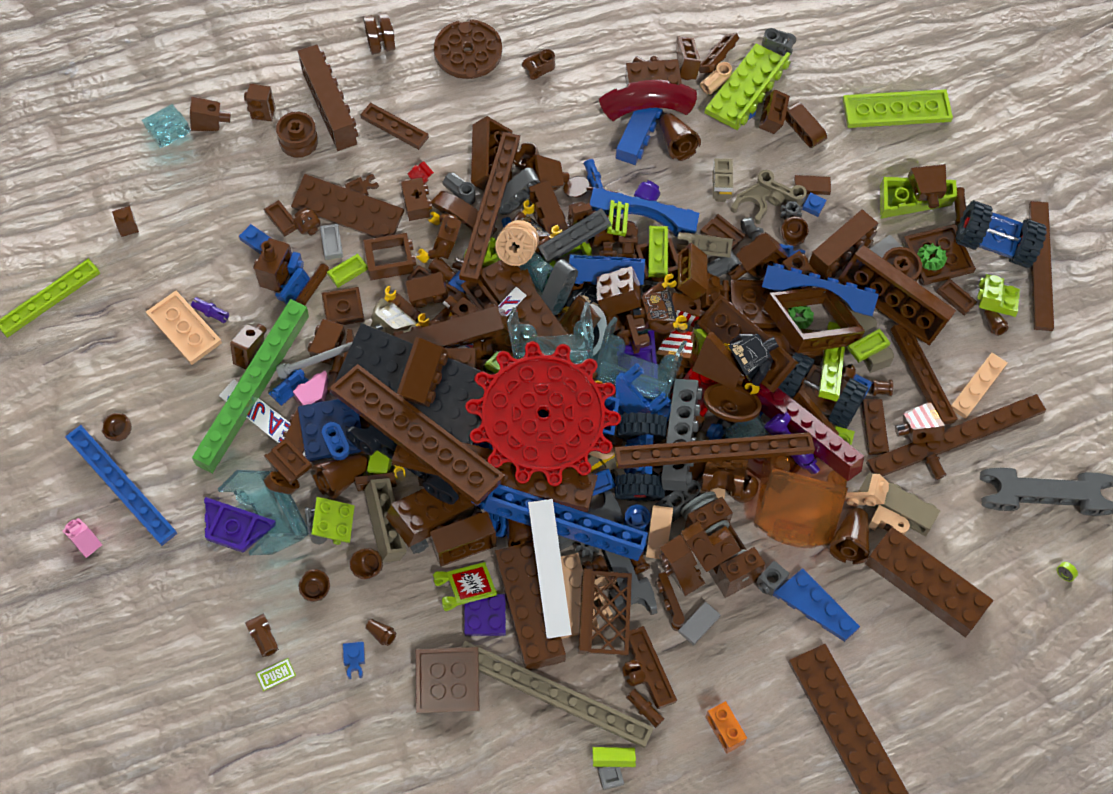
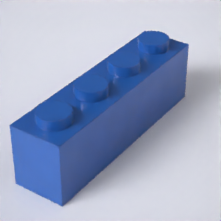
M646 108L633 112L617 146L616 159L636 165L638 159H642L644 154L643 148L648 146L651 137L649 135L655 131L656 119H660L663 109Z
M570 254L569 264L578 270L575 284H582L583 281H588L593 285H597L598 276L631 266L637 275L640 285L644 283L645 259Z

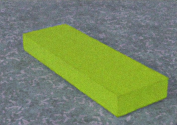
M649 226L648 277L665 278L668 274V226Z

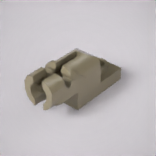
M679 232L678 239L688 240V245L690 243L694 244L707 255L731 258L733 239ZM677 244V250L682 251L688 245Z

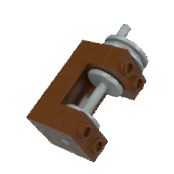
M711 491L694 498L681 510V515L686 521L685 529L699 521L707 535L710 536L724 526H727L741 549L740 552L708 571L723 596L727 598L755 583L762 574L765 562L755 547L747 550L730 524L733 512L723 496L717 498L715 492Z

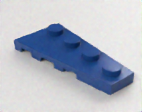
M803 568L773 594L774 597L788 603V606L794 610H799L806 615L805 617L811 621H816L822 625V628L844 642L860 628Z

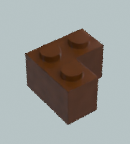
M697 521L681 531L686 543L706 572L741 551L727 526L708 536L700 522Z

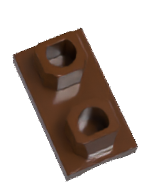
M631 226L627 227L625 236H619L622 254H634L635 246L639 245L637 231Z
M632 314L626 315L627 322L625 326L620 327V332L617 333L616 338L617 341L624 342V345L631 343L633 353L637 354L640 352V348L649 346L650 340L647 333L641 335L637 333V331L645 330L644 319H633Z

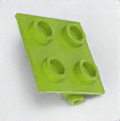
M316 497L311 535L332 539L333 544L341 545V542L350 543L355 505Z

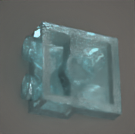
M173 104L142 119L143 125L159 148L169 145L174 140L184 137L191 132L189 124Z

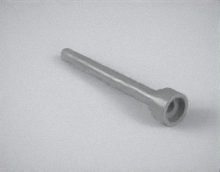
M352 342L291 365L289 363L277 365V373L282 380L289 378V375L293 374L295 370L348 352Z

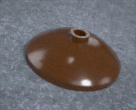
M717 383L708 387L704 392L703 402L713 415L722 420L735 423L747 422L755 419L761 411L760 399L756 394H750L751 390L745 389L743 386L737 385L735 390Z

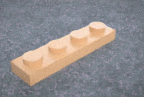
M991 353L951 405L954 412L966 419L1006 367L1007 362Z

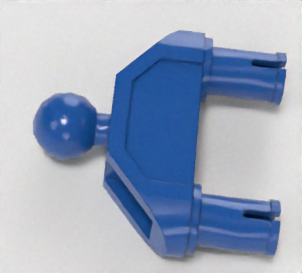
M637 363L627 372L620 373L616 377V398L620 399L618 413L620 415H623L625 412L627 414L638 412L658 414V411L669 403L670 399L668 396L665 398L666 394L663 392L651 402H648L632 384L635 379L644 373L642 367L638 368L640 365Z

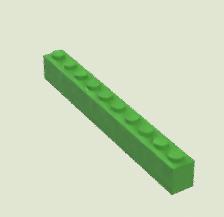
M291 299L289 300L192 456L196 466L213 474L247 419L248 413L277 370L276 366L280 365L309 318L306 306Z

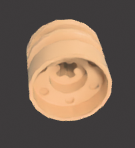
M522 220L508 223L496 240V252L499 258L511 266H520L527 263L532 258L539 244V236L536 229L530 223ZM515 242V244L519 245V247L516 248V246H513L512 244Z

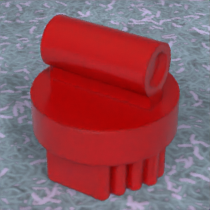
M423 161L418 166L415 165L407 175L411 180L422 178L423 184H425L434 172Z

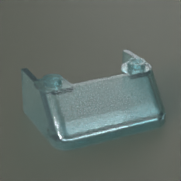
M589 302L584 304L581 320L574 326V335L537 337L536 329L532 325L519 323L517 308H512L507 325L515 359L524 357L525 346L531 341L539 344L540 350L544 355H552L560 344L568 345L571 350L570 360L574 364H581L586 359H593V323Z
M613 317L605 329L597 360L598 366L595 371L599 375L597 380L603 383H612L616 387L617 375L627 372L637 363L640 365L638 368L642 367L644 373L632 382L633 386L642 396L654 400L662 392L666 394L664 396L666 398L671 391L680 368L687 341L683 340L675 356L666 355L661 360L660 365L624 353L626 347L624 340L613 335L617 318Z
M236 470L218 488L219 492H234L236 500L240 504L251 505L255 514L276 521L275 527L259 540L248 552L249 555H273L302 541L309 534L308 528L292 496L271 491L266 487L264 479L272 471Z

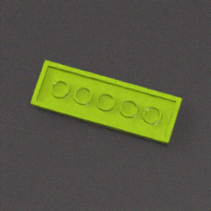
M947 89L843 95L842 99L848 128L952 122L953 119Z

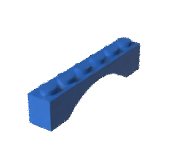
M593 187L590 198L592 211H598L602 208L604 213L609 215L611 200H614V203L622 202L623 205L629 203L628 214L642 215L661 223L663 226H668V229L674 236L678 237L679 232L696 233L699 219L698 212ZM614 208L613 216H616L617 209Z
M773 263V266L768 265L762 285L763 288L777 292L801 286L823 288L840 296L849 304L854 312L873 317L879 294L875 293V289L867 287L864 290L857 289L856 284L846 282V285L838 284L839 280L828 277L827 280L820 279L821 275L809 273V276L804 275L802 270L791 268V271L785 270L783 265Z

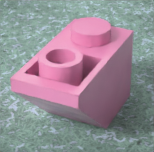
M327 372L317 373L311 380L296 387L293 394L300 406L325 401L329 381Z
M79 518L70 521L63 530V533L86 558L102 546L93 532Z

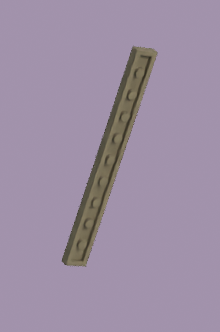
M464 641L461 648L478 646H475L467 641ZM478 647L479 672L640 747H646L654 727Z

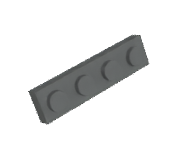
M601 208L543 243L538 248L549 264L612 226Z

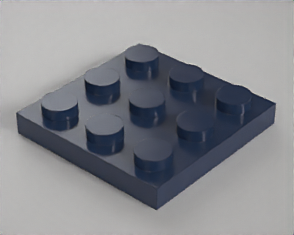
M334 399L298 406L305 456L309 462L332 457L322 436L323 426L330 422L340 425L349 444V454L362 452L348 440L345 433L349 427L362 429L359 414L341 400ZM332 432L329 436H335L336 433ZM343 449L337 450V453L343 452Z

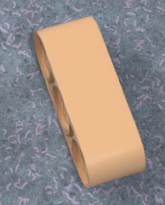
M653 505L646 551L647 558L660 559V547L669 542L673 507Z

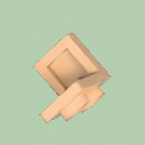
M872 474L868 492H846L841 494V498L853 507L858 505L875 506L884 504L889 490V483L880 474Z
M597 576L595 584L600 590L608 584L604 577ZM601 595L594 599V601L597 600L600 606L598 607L599 610L607 604ZM609 606L602 611V614L609 621L613 618Z

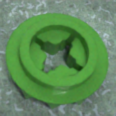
M933 243L931 245L925 244L917 253L921 259L922 267L928 270L941 269L947 260L946 250H942L941 246H935ZM935 253V257L929 261V256Z
M810 306L788 308L789 316L799 329H806L812 324L814 312L811 311ZM796 312L798 314L803 313L802 318L800 316L795 318Z

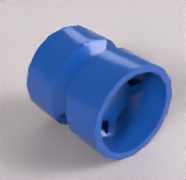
M632 505L625 513L624 525L648 532L651 514L645 506Z

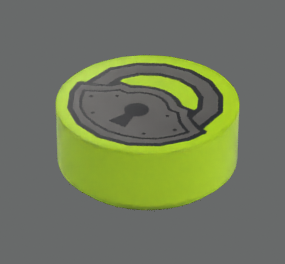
M1062 562L1056 569L1058 575L1067 582L1074 581L1078 576L1077 569L1069 562Z

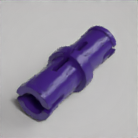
M198 297L194 298L196 302L192 301L191 303L193 309L204 313L208 318L212 317L221 323L226 322L224 318L227 320L229 318L228 312Z

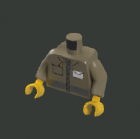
M391 286L386 287L385 297L381 298L374 307L371 316V327L390 335L398 331L409 332L411 331L410 328L415 326H422L423 328L429 326L428 323L430 322L429 318L423 321L426 316L425 313H421L418 316L417 323L394 303H389V300L396 298V290L393 294H389Z

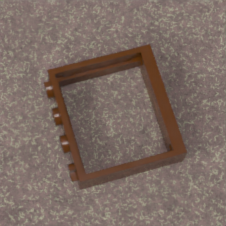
M815 287L769 293L764 304V309L796 353L846 347L861 339L865 332L840 297L823 288ZM823 304L841 329L803 334L784 308Z

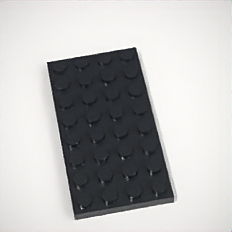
M361 323L335 383L358 364L397 393L413 343ZM448 358L446 365H443L441 370L442 379L435 388L436 396L434 402L430 403L429 407L412 402L409 403L460 442L474 445L475 443L470 439V433L481 425L482 420L478 415L468 413L465 405L471 399L483 397L484 389L475 382L476 374L483 371Z

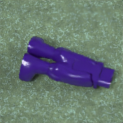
M788 412L782 415L779 413L771 418L764 428L771 435L791 434L787 428L791 416ZM813 454L791 455L794 461L802 469H807L811 475L820 471V468L815 464L817 460Z

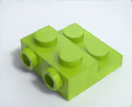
M986 274L985 278L981 277L978 286L980 289L977 295V300H980L979 308L1016 317L1020 289L1004 285V278L996 275Z

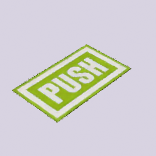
M287 658L257 672L256 676L263 691L295 677L296 674Z

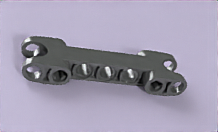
M989 468L980 472V480L994 485L997 490V494L981 498L982 506L988 509L1015 511L1020 508L1019 503L1080 506V513L1083 515L1102 516L1113 514V501L1105 499L1101 494V489L1113 487L1112 475L1085 472L1078 474L1077 481L1019 478L1017 477V470L1014 468Z
M610 490L603 492L605 503L603 507L599 509L589 507L588 512H586L619 524L624 523L619 504ZM602 550L610 572L632 573L631 605L636 603L642 604L650 615L657 614L655 595L649 579L645 577L638 580L630 558ZM618 578L616 580V586L620 591L627 586V578ZM614 588L608 590L610 600H612L618 593ZM621 596L612 602L619 611L626 607V602ZM619 616L620 621L622 622V624L625 625V622H624L623 619Z

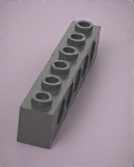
M675 379L666 443L696 441V438H694V433L698 432L696 416H700L698 399L702 400V388H699L698 380ZM694 463L663 465L661 479L663 490L687 491L688 484L692 483V472H689L690 466L693 467Z

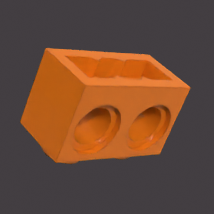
M726 701L707 711L705 718L726 754L745 744L747 736Z

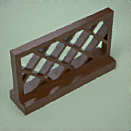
M583 569L578 654L629 655L632 573ZM595 576L604 577L608 584L600 590L595 584ZM618 578H627V586L622 591L613 583ZM610 585L618 593L611 601L603 593ZM598 595H601L607 602L600 610L594 605V599ZM619 596L626 602V607L621 611L612 603ZM609 605L617 613L610 621L602 614V611ZM598 615L607 623L599 631L593 625V619ZM619 616L625 622V627L620 632L611 624ZM608 625L616 633L609 642L601 634ZM597 635L606 643L601 649L592 648V640ZM618 636L624 642V651L615 650L610 644Z

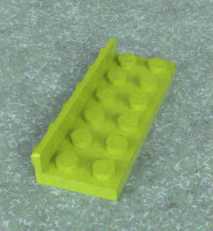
M756 43L705 108L704 113L738 131L741 125L744 126L747 123L750 113L754 114L757 104L763 102L766 92L772 90L774 82L781 78L782 71L788 69L791 63L789 60L790 53L787 52L782 57Z

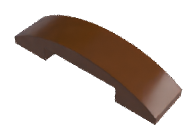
M441 191L431 201L434 208L443 214L447 212L455 215L458 220L471 228L473 232L479 212L476 208L461 198L445 191ZM494 226V230H493L492 236H493L494 233L497 231V228H496L495 226Z

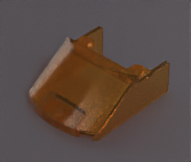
M785 456L765 457L754 526L762 529L767 533L768 537L789 546L815 548L816 546L829 545L834 537L848 491V487H846L847 480L834 470L828 474L826 481L789 472L790 462Z

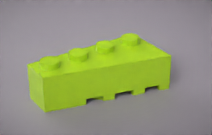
M883 177L880 184V219L931 210L928 207L927 201H917L908 178ZM946 179L947 190L944 197L938 199L939 207L937 208L952 206L957 197L956 180Z

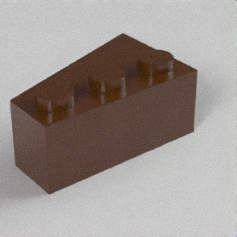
M550 180L530 186L529 207L534 204V212L532 214L536 222L550 235L552 234L551 228L555 225H558L562 232L570 228V225L565 221L564 213L559 206Z
M681 534L660 547L661 555L659 557L664 572L666 571L668 576L671 575L685 596L706 584L701 577V571L695 568V565H697L695 557Z

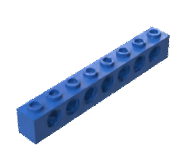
M499 485L488 495L483 511L531 526L528 502L546 499ZM553 502L558 535L636 561L639 560L644 550L647 532Z

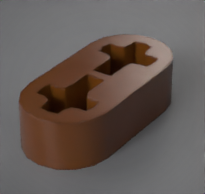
M276 471L270 472L264 479L266 487L274 492L292 495L300 487L297 479L290 485Z

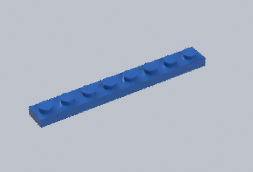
M82 425L65 436L67 441L161 546L178 534Z

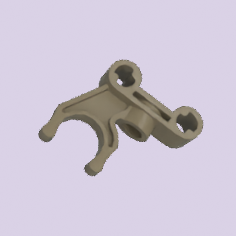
M762 170L758 175L757 184L737 195L735 202L731 206V211L736 213L741 203L753 202L759 207V213L755 216L754 222L760 224L763 216L767 213L766 200L774 206H781L783 202L786 203L787 201H797L799 206H803L807 192L805 187L801 185H795L792 188L774 181L773 172Z

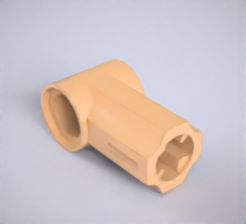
M728 62L719 63L716 70L700 83L703 92L711 95L724 85L732 74V66Z

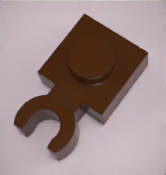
M370 174L366 177V180L363 181L359 177L345 184V187L352 191L369 195L368 189H377L379 184L377 182L370 183L376 179L374 174Z

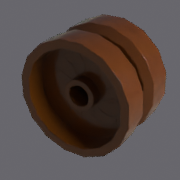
M388 13L378 14V25L372 15L363 17L371 54L374 55L381 52V42L387 52L395 50V36Z
M297 111L287 113L279 119L276 125V132L280 147L285 154L294 158H302L316 150L318 135L315 122L311 116Z
M895 247L884 254L882 257L884 260L915 282L918 281L922 271V262L915 251L905 247Z

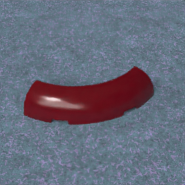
M645 80L629 83L628 87L617 90V88L600 97L599 103L603 112L612 121L630 112L646 108H667L687 116L696 104L697 92L693 88L681 83L676 85L669 83L668 80Z

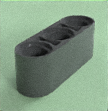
M532 168L522 170L507 183L499 210L500 214L507 215L529 197V187L540 183Z
M561 259L555 264L541 296L553 315L559 314L564 308L578 276V270L565 259Z
M692 480V483L688 484L687 491H673L654 505L673 507L672 522L682 516L681 510L686 504L706 493V491H701L702 486L697 481ZM698 489L697 493L692 495V492ZM682 500L680 505L675 506L678 501Z

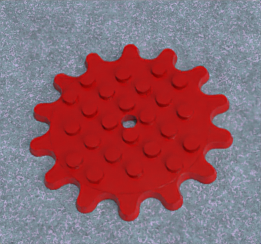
M531 341L526 344L525 355L521 359L513 358L506 351L499 352L496 356L497 363L500 366L499 372L494 375L479 372L475 376L476 384L484 389L483 397L471 399L465 405L468 413L478 415L482 420L481 425L471 431V441L474 443H490L493 447V452L488 457V463L495 468H499L504 463L514 464L516 467L515 479L521 484L527 483L533 473L542 472L551 486H558L562 482V471L566 468H573L580 475L586 476L592 469L588 461L589 453L597 451L602 454H608L612 451V443L603 436V429L607 426L618 425L621 421V416L618 412L608 410L604 402L615 394V386L612 383L598 384L593 380L592 375L598 366L594 359H586L581 364L571 362V350L566 344L557 346L552 355H544L540 350L539 344ZM544 409L549 415L545 418L539 417L538 411Z

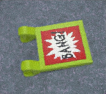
M485 562L448 572L437 571L433 574L436 586L443 585L449 581L454 597L446 596L442 598L444 611L452 610L458 605L497 595Z

